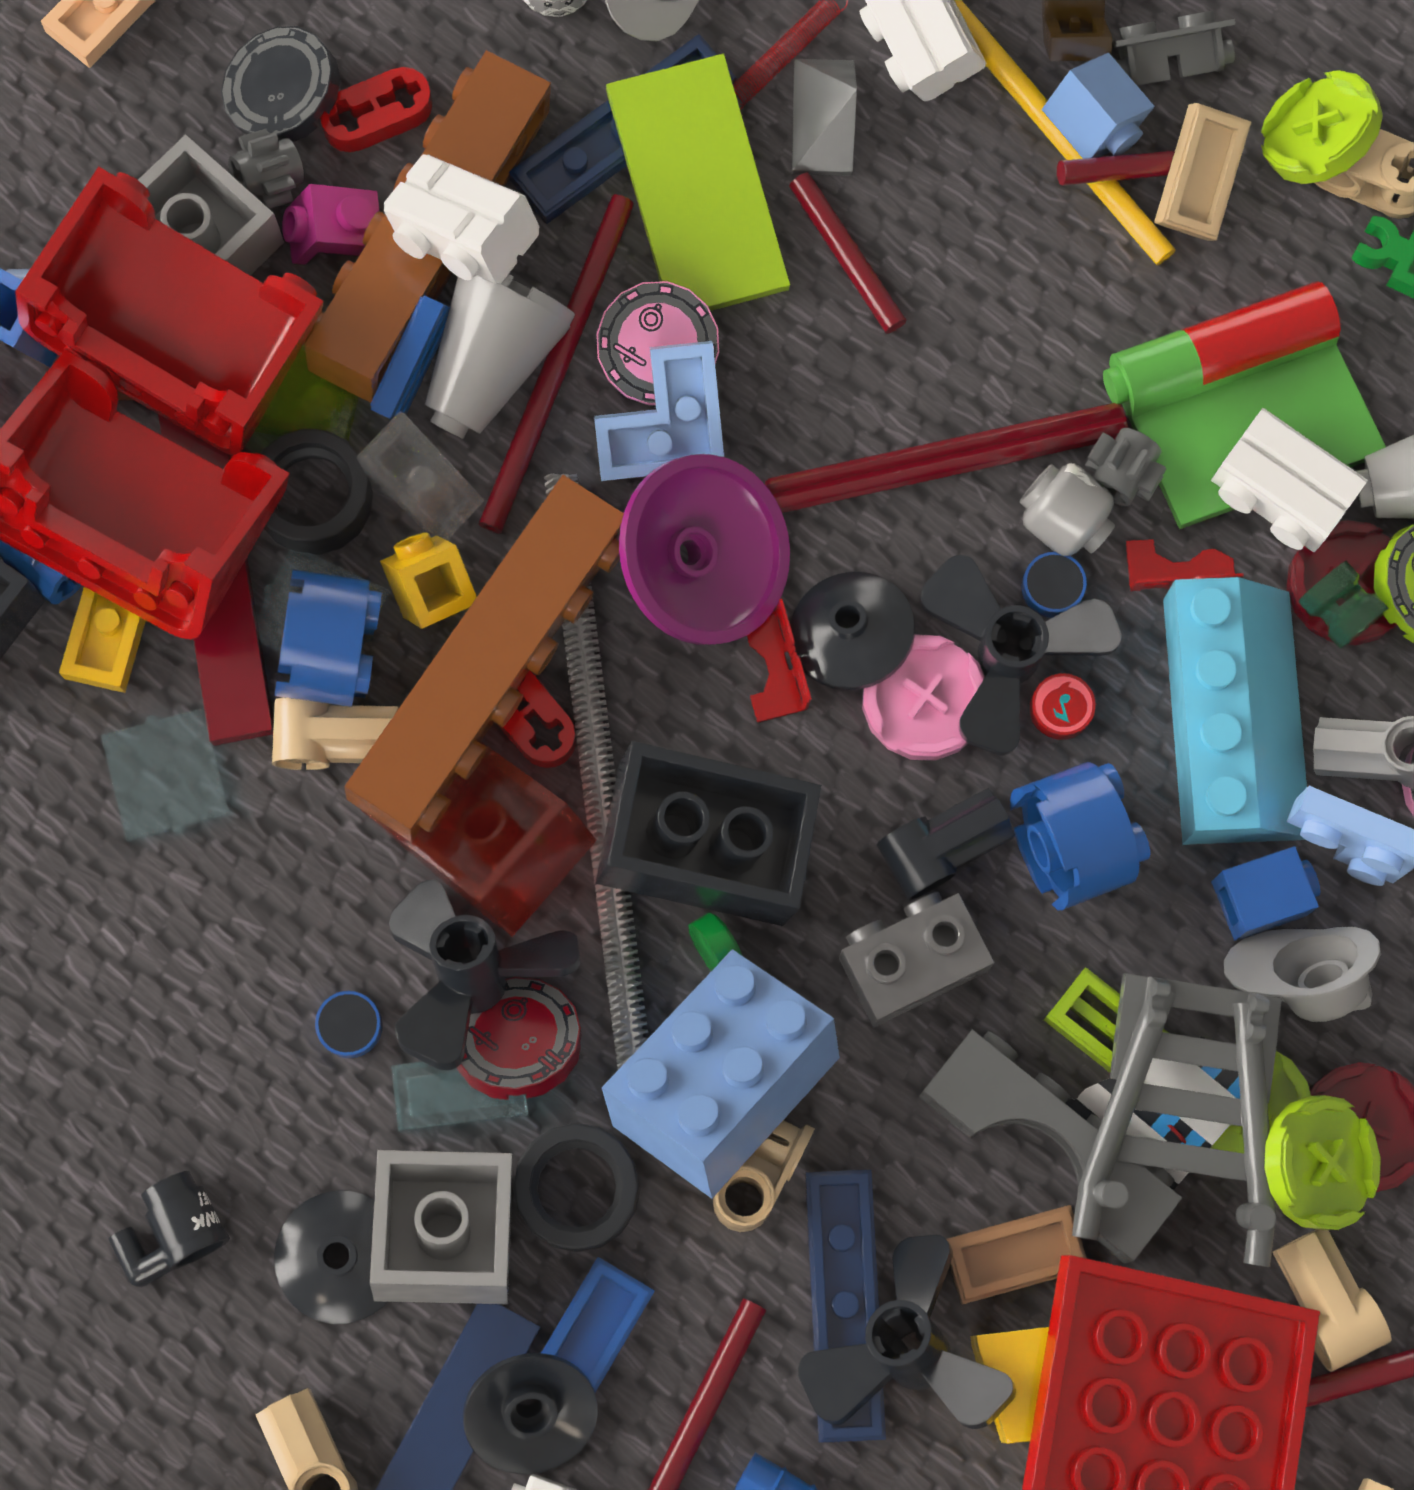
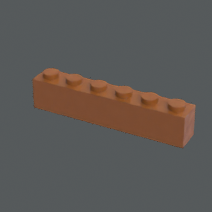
M486 50L475 69L466 67L461 73L452 94L454 103L446 116L438 114L432 120L423 140V148L425 150L422 155L433 156L505 187L510 179L508 172L519 164L550 111L551 82ZM409 162L404 166L396 180L393 191L400 182L405 183L407 181L406 175L414 164ZM378 211L368 224L363 237L365 248L357 261L354 263L348 260L340 269L332 289V293L335 296L325 313H320L303 344L305 346L309 372L370 403L420 297L423 298L425 295L437 300L452 275V272L444 265L441 259L426 254L422 259H417L402 250L393 239L392 235L395 232L386 214Z
M565 475L561 476L344 786L346 798L349 802L410 842L413 841L421 828L430 833L437 826L451 803V800L444 796L457 775L467 780L477 768L487 751V747L480 742L494 722L504 727L510 720L523 698V694L518 692L517 688L528 672L532 671L536 675H540L550 662L559 645L558 642L552 639L565 619L575 624L583 614L594 595V591L587 587L601 568L610 573L620 560L619 537L624 513Z

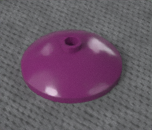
M711 454L689 455L666 462L654 469L642 480L633 492L623 515L620 527L619 554L624 579L640 610L656 627L678 640L697 645H714L735 641L756 630L766 621L777 606L783 594L789 573L790 544L783 514L770 490L753 472L743 465L728 458ZM681 545H684L688 551V561L686 564L681 559Z

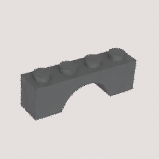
M972 1029L920 1094L919 1098L969 1138L986 1129L1010 1124L1031 1127L1045 1133L1058 1143L1069 1157L1079 1186L1102 1119L1093 1114L1087 1120L1082 1118L1065 1104L1069 1100L1070 1095L1059 1084L1043 1073H1038L1035 1078H1032L1014 1063L1018 1054L1009 1044L992 1032L987 1031L982 1038ZM1116 1161L1109 1180L1123 1183L1128 1189L1129 1198L1123 1207L1114 1209L1102 1208L1099 1237L1096 1241L1123 1263H1128L1136 1259L1182 1197L1170 1188L1175 1180L1164 1168Z

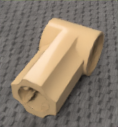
M284 697L278 698L274 704L272 765L283 769L301 770L302 763H306V770H320L328 768L330 763H361L399 708L398 706L364 705L348 707Z
M1316 1229L1272 1251L1300 1307L1320 1311L1314 1351L1328 1371L1333 1372L1391 1342V1333L1382 1312L1371 1295L1365 1289L1358 1288L1329 1230Z
M310 1388L289 1395L255 1414L289 1490H309L315 1480L325 1475L335 1478L341 1490H358L357 1482L350 1472L347 1471Z

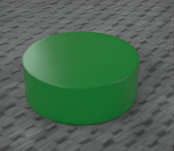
M707 913L688 925L691 939L710 971L732 949L742 955L733 935L716 914Z

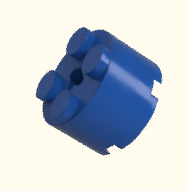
M292 569L290 586L301 587L302 593L289 592L278 673L290 674L289 683L276 682L275 696L352 707L354 697L365 698V694H368L373 656L361 654L363 634L373 636L374 630L377 629L382 592L369 590V580Z
M1085 762L1018 787L1011 793L1010 811L1022 807L1024 824L1013 828L1019 850L1039 891L1043 894L1054 890L1059 897L1051 904L1057 910L1070 908L1134 883L1139 874V862L1150 858V846L1146 834L1138 823H1130L1121 801L1124 798L1123 783L1117 770L1110 763L1098 767L1091 762Z

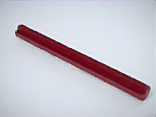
M1110 403L768 478L765 481V486L777 501L781 512L784 513L1094 445L1102 433L1115 439L1122 428H1127V418L1121 404Z

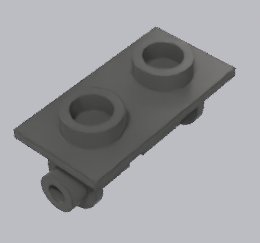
M1214 10L1178 17L1179 29L1157 33L1155 21L1119 28L1121 40L1113 41L1112 49H1119L1120 59L1116 60V62L1137 86L1171 80L1168 57L1174 55L1177 56L1180 78L1213 71L1221 72L1226 64L1234 63L1235 60L1233 43L1231 39L1222 40L1221 28L1236 25L1235 19L1216 22Z

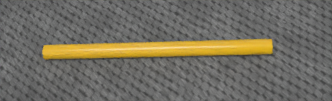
M955 0L987 63L985 66L1066 160L1083 159L1041 110L1048 101L966 4L962 0ZM1117 180L1087 183L1157 266L1173 255L1176 249Z

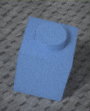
M1108 52L1071 69L1041 110L1084 159L1101 157L1110 152L1113 156L1125 153L1141 138L1143 132L1139 126L1155 106Z

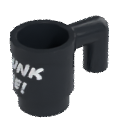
M183 1171L169 1176L152 1185L141 1194L148 1209L145 1217L160 1248L146 1255L133 1227L125 1228L108 1238L128 1281L133 1286L141 1288L172 1270L184 1267L207 1256L230 1240L203 1186H196L190 1171Z

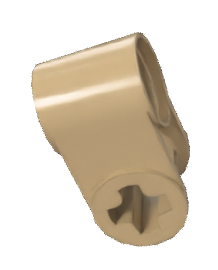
M1380 129L1379 135L1366 155L1351 168L1326 181L1315 182V184L1339 197L1350 198L1380 211L1388 217L1397 219L1409 218L1414 215V168L1409 166L1410 160L1414 158V142ZM1400 178L1408 179L1409 182L1403 183L1399 180ZM1394 193L1400 195L1398 202H1393L1392 200Z
M784 1120L714 1196V1212L724 1226L730 1230L746 1232L752 1231L763 1224L769 1216L786 1180L790 1181L815 1128L807 1124L802 1128H798ZM742 1182L754 1186L761 1195L762 1205L759 1211L751 1216H740L733 1213L725 1201V1192L730 1186Z

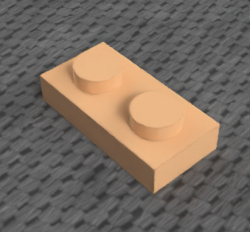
M61 0L41 20V23L48 35L91 68L156 0Z

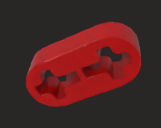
M400 67L338 91L337 102L329 115L324 111L320 117L325 138L331 146L340 151L355 152L416 128L424 123L431 114L433 102L429 83L424 75L417 70ZM405 88L409 95H413L414 105L404 109L399 101L395 102V91ZM350 111L351 115L357 118L359 128L348 132L344 125H340L339 115L341 113Z
M529 671L518 687V691L523 694L522 700L527 706L520 712L516 709L506 725L499 727L532 764L543 768L557 767L565 763L574 752L576 745L574 725L566 712L535 675ZM536 716L544 727L549 730L559 725L562 728L558 734L561 746L555 751H552L546 745L541 746L537 750L532 747L537 738L534 728L529 724L528 720Z

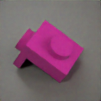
M309 184L286 208L283 216L282 231L285 241L290 243L292 263L306 265L318 252L360 256L365 248L363 237L368 224L373 216L380 211L377 191Z

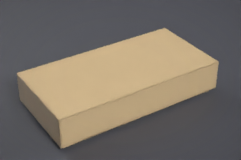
M1199 103L1188 105L1154 221L1155 224L1203 240H1217L1251 121Z

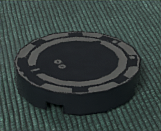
M298 26L274 27L255 35L235 53L225 70L221 89L224 110L235 126L246 135L267 129L269 135L277 134L278 141L289 138L294 142L307 137L318 127L315 122L322 116L324 111L329 115L337 102L341 78L336 58L316 34Z

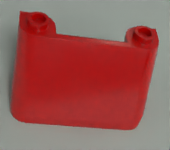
M98 166L16 289L19 324L29 336L60 356L64 350H67L85 361L101 365L112 376L114 386L118 391L202 441L230 455L240 453L257 428L322 312L324 301L316 297V290L307 281L291 273H285L282 278L269 275L264 283L260 282L155 219L154 207L148 200L150 192L140 181L122 172H118L114 176Z
M64 350L0 429V540L174 636L183 639L197 638L215 614L284 495L290 473L278 467L267 456L259 453L240 452L234 454L224 469L218 467L118 412V391L114 386V380L110 373L101 365L85 361Z

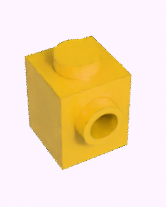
M427 532L410 536L394 545L393 548L396 554L380 560L403 618L421 629L469 608L477 598L457 546L439 536L431 538Z

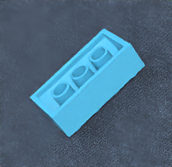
M1240 577L1175 580L1164 597L1163 604L1183 845L1306 840L1300 835L1302 828L1286 822L1295 799L1307 788L1290 592Z

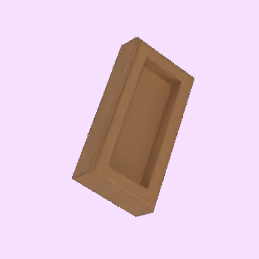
M1071 1205L946 1239L953 1251L950 1268L961 1305L1057 1279L1062 1255L1086 1258L1081 1238L1072 1236L1074 1214Z

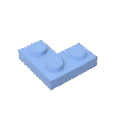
M712 341L649 347L656 410L594 416L601 481L645 477L662 464L689 455L711 454L724 457Z
M1308 786L1295 799L1286 822L1302 828L1300 835L1307 841L1321 847L1337 849L1333 859L1349 865L1347 873L1352 877L1368 884L1383 886L1385 880L1394 883L1414 869V829L1311 786Z

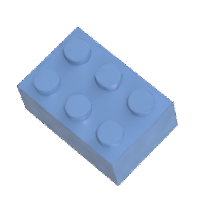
M732 949L602 1087L612 1126L712 1199L840 1058L834 1018Z

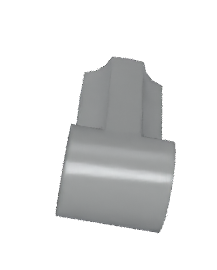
M1414 716L1402 717L1395 722L1320 717L1318 726L1315 728L1313 745L1315 774L1320 776L1398 781L1405 787L1414 789V764L1404 763L1399 760L1401 751L1407 745L1414 743Z

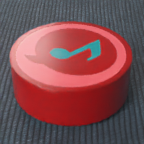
M1066 673L1051 675L1037 686L1031 698V719L1036 728L1050 738L1057 740L1074 738L1080 735L1091 722L1096 707L1095 697L1089 685L1081 678Z

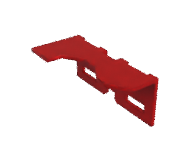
M1154 539L1126 541L1130 591L1154 588L1170 589L1173 582L1179 579L1244 577V573L1235 574L1234 559L1216 549L1203 550L1190 561L1171 562L1155 553Z
M781 598L778 601L776 610L771 613L766 621L747 635L749 646L765 659L769 672L764 692L750 695L757 723L807 710L812 700L800 657L795 652L793 633L783 599ZM784 652H789L793 666L791 670H789Z

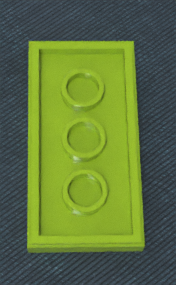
M724 53L606 84V93L659 280L668 281L690 289L708 306L710 311L788 291L790 287L789 279Z

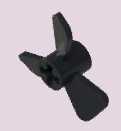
M956 555L949 558L925 583L921 592V606L926 613L980 641L978 661L986 677L960 717L959 732L968 744L1000 756L1012 753L1019 743L1020 683L1028 680L1036 672L1044 655H1109L1116 651L1122 640L1121 631L1111 607L1099 599H1087L1047 621H1044L1037 612L1025 606L1013 605L1001 609L977 564L971 557L966 555ZM1007 631L1008 633L1019 634L1023 637L1018 644V648L1023 653H1029V656L1024 661H1019V657L1010 656L1006 653L1001 656L994 648L995 644L1002 646L1006 643Z
M433 879L421 882L392 912L390 929L395 941L433 961L439 982L396 1022L395 1034L398 1043L407 1054L436 1069L449 1071L459 1067L463 1062L471 1014L484 1012L501 1000L506 990V977H562L575 972L581 963L577 936L570 931L560 930L498 950L493 929L486 921L471 915L455 916L442 883Z
M937 1234L908 1237L897 1245L892 1256L897 1300L883 1304L872 1314L866 1326L865 1344L807 1353L801 1359L798 1366L799 1379L814 1411L825 1422L832 1425L845 1423L891 1379H894L901 1386L912 1390H923L932 1387L956 1419L963 1426L970 1429H980L988 1426L1013 1401L1016 1395V1387L1011 1378L1004 1372L952 1354L947 1338L930 1318L953 1257L952 1247L945 1237ZM916 1332V1338L921 1345L917 1350L913 1348L909 1351L902 1339L908 1334Z

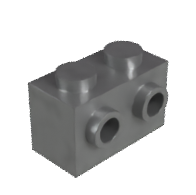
M939 892L929 894L904 908L908 918L887 928H884L881 920H877L855 930L846 937L850 946L842 949L839 960L873 1028L988 972L994 964L959 893L945 900H942Z

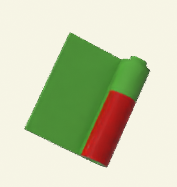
M1316 281L1122 350L1110 356V368L1103 371V381L1107 394L1112 403L1123 405L1133 429L1151 438L1161 448L1162 453L1156 462L1165 466L1166 471L1159 486L1179 530L1235 510L1222 500L1218 493L1220 487L1213 483L1211 479L1262 408L1272 413L1350 468L1364 463V456L1386 447L1336 345L1341 330L1340 318L1334 299L1322 282Z

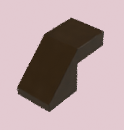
M1042 0L1043 41L1050 62L1091 61L1108 52L1111 55L1112 35L1104 18L1105 0Z

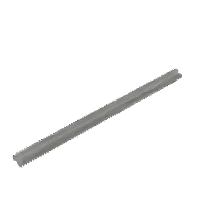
M551 473L544 477V480H547L545 487L549 488L546 490V494L549 495L562 475L577 481V474L559 475ZM590 601L575 624L565 619V623L562 626L566 630L563 632L564 637H566L564 643L568 645L565 647V651L568 652L566 659L570 660L567 662V667L570 668L568 675H571L569 677V682L572 683L570 690L573 691L571 692V698H574L572 700V705L575 706L573 707V713H575L574 721H577L575 728L578 729L576 730L578 738L576 739L577 744H580L577 747L578 752H580L578 754L581 760L579 763L580 767H582L580 769L581 775H583L581 779L584 783L582 784L583 796L586 798L584 804L587 806L585 807V812L588 814L586 815V820L588 821L587 828L590 829L588 836L591 837L589 838V844L592 845L590 846V852L592 853V868H594L593 876L597 877L613 797L612 790L615 785H611V782H615L616 777H610V774H615V769L609 770L610 766H614V761L608 762V759L613 758V754H607V751H612V746L606 747V743H611V738L605 739V736L610 735V731H604V728H609V723L603 724L604 720H608V715L602 716V713L607 712V708H601V705H606V700L600 701V698L605 697V692L599 693V690L605 689L604 685H598L599 682L604 681L603 677L597 678V675L603 673L602 669L596 670V667L602 666L601 662H595V660L601 658L600 654L594 655V652H600L599 647H593V645L599 644L598 639L592 640V637H598L597 631L591 632V630L597 629L596 624H590V622H596L595 616L589 617V615L595 614L594 609H588V607H594V602ZM597 884L595 885V892H597L596 900H598L597 908H599L598 915L601 939H603L602 947H604L603 955H605L604 963H606L605 971H607L606 979H608L607 987H609L608 995H610L609 1003H611L610 1011L614 1039H616L614 1043L615 1047H617L615 1051H617L616 1055H618L616 1059L617 1063H619L617 1064L619 1070L648 1039L643 1037V1034L648 1033V1030L642 1029V1026L647 1025V1021H641V1018L646 1017V1013H640V1010L645 1009V1005H639V1002L644 1001V997L637 996L643 993V989L636 988L642 985V981L638 982L635 980L641 977V973L637 974L634 972L640 969V965L636 966L633 964L639 961V957L635 958L632 956L638 953V950L631 948L637 945V942L630 940L635 938L636 934H630L629 932L634 930L635 926L628 925V923L634 922V918L627 917V915L633 914V910L626 909V907L632 906V902L625 901L631 898V894H625V890Z

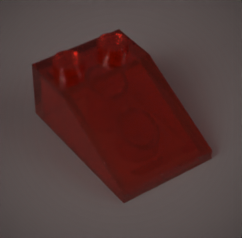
M485 745L487 751L471 776L465 780L457 775L444 796L451 800V803L437 826L430 833L421 828L413 841L410 842L361 810L369 819L457 894L511 937L516 934L597 841L566 802L487 745Z

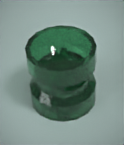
M1347 560L1323 577L1298 601L1310 616L1320 617L1327 624V635L1340 650L1355 640L1389 610V607L1377 594L1367 593L1359 584L1360 575ZM1344 599L1346 602L1339 606L1338 603Z

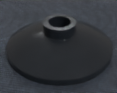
M845 572L828 577L817 583L799 601L790 623L795 641V652L800 657L803 670L820 684L840 690L864 689L889 678L907 659L915 638L914 615L905 595L887 579L866 572ZM858 615L860 617L859 622L852 628L846 629L838 626L839 621L846 616Z
M340 1190L322 1193L302 1203L283 1224L276 1241L274 1253L276 1277L286 1298L306 1316L330 1324H347L363 1320L375 1314L388 1303L374 1301L370 1286L375 1199L353 1191ZM336 1243L344 1244L349 1250L347 1264L339 1269L331 1268L326 1262L328 1248Z
M521 1354L498 1362L476 1380L465 1400L463 1425L471 1448L487 1464L509 1473L535 1474L563 1465L583 1449L595 1429L598 1405L591 1382L573 1363L551 1354ZM526 1399H538L535 1403L528 1406L518 1404Z

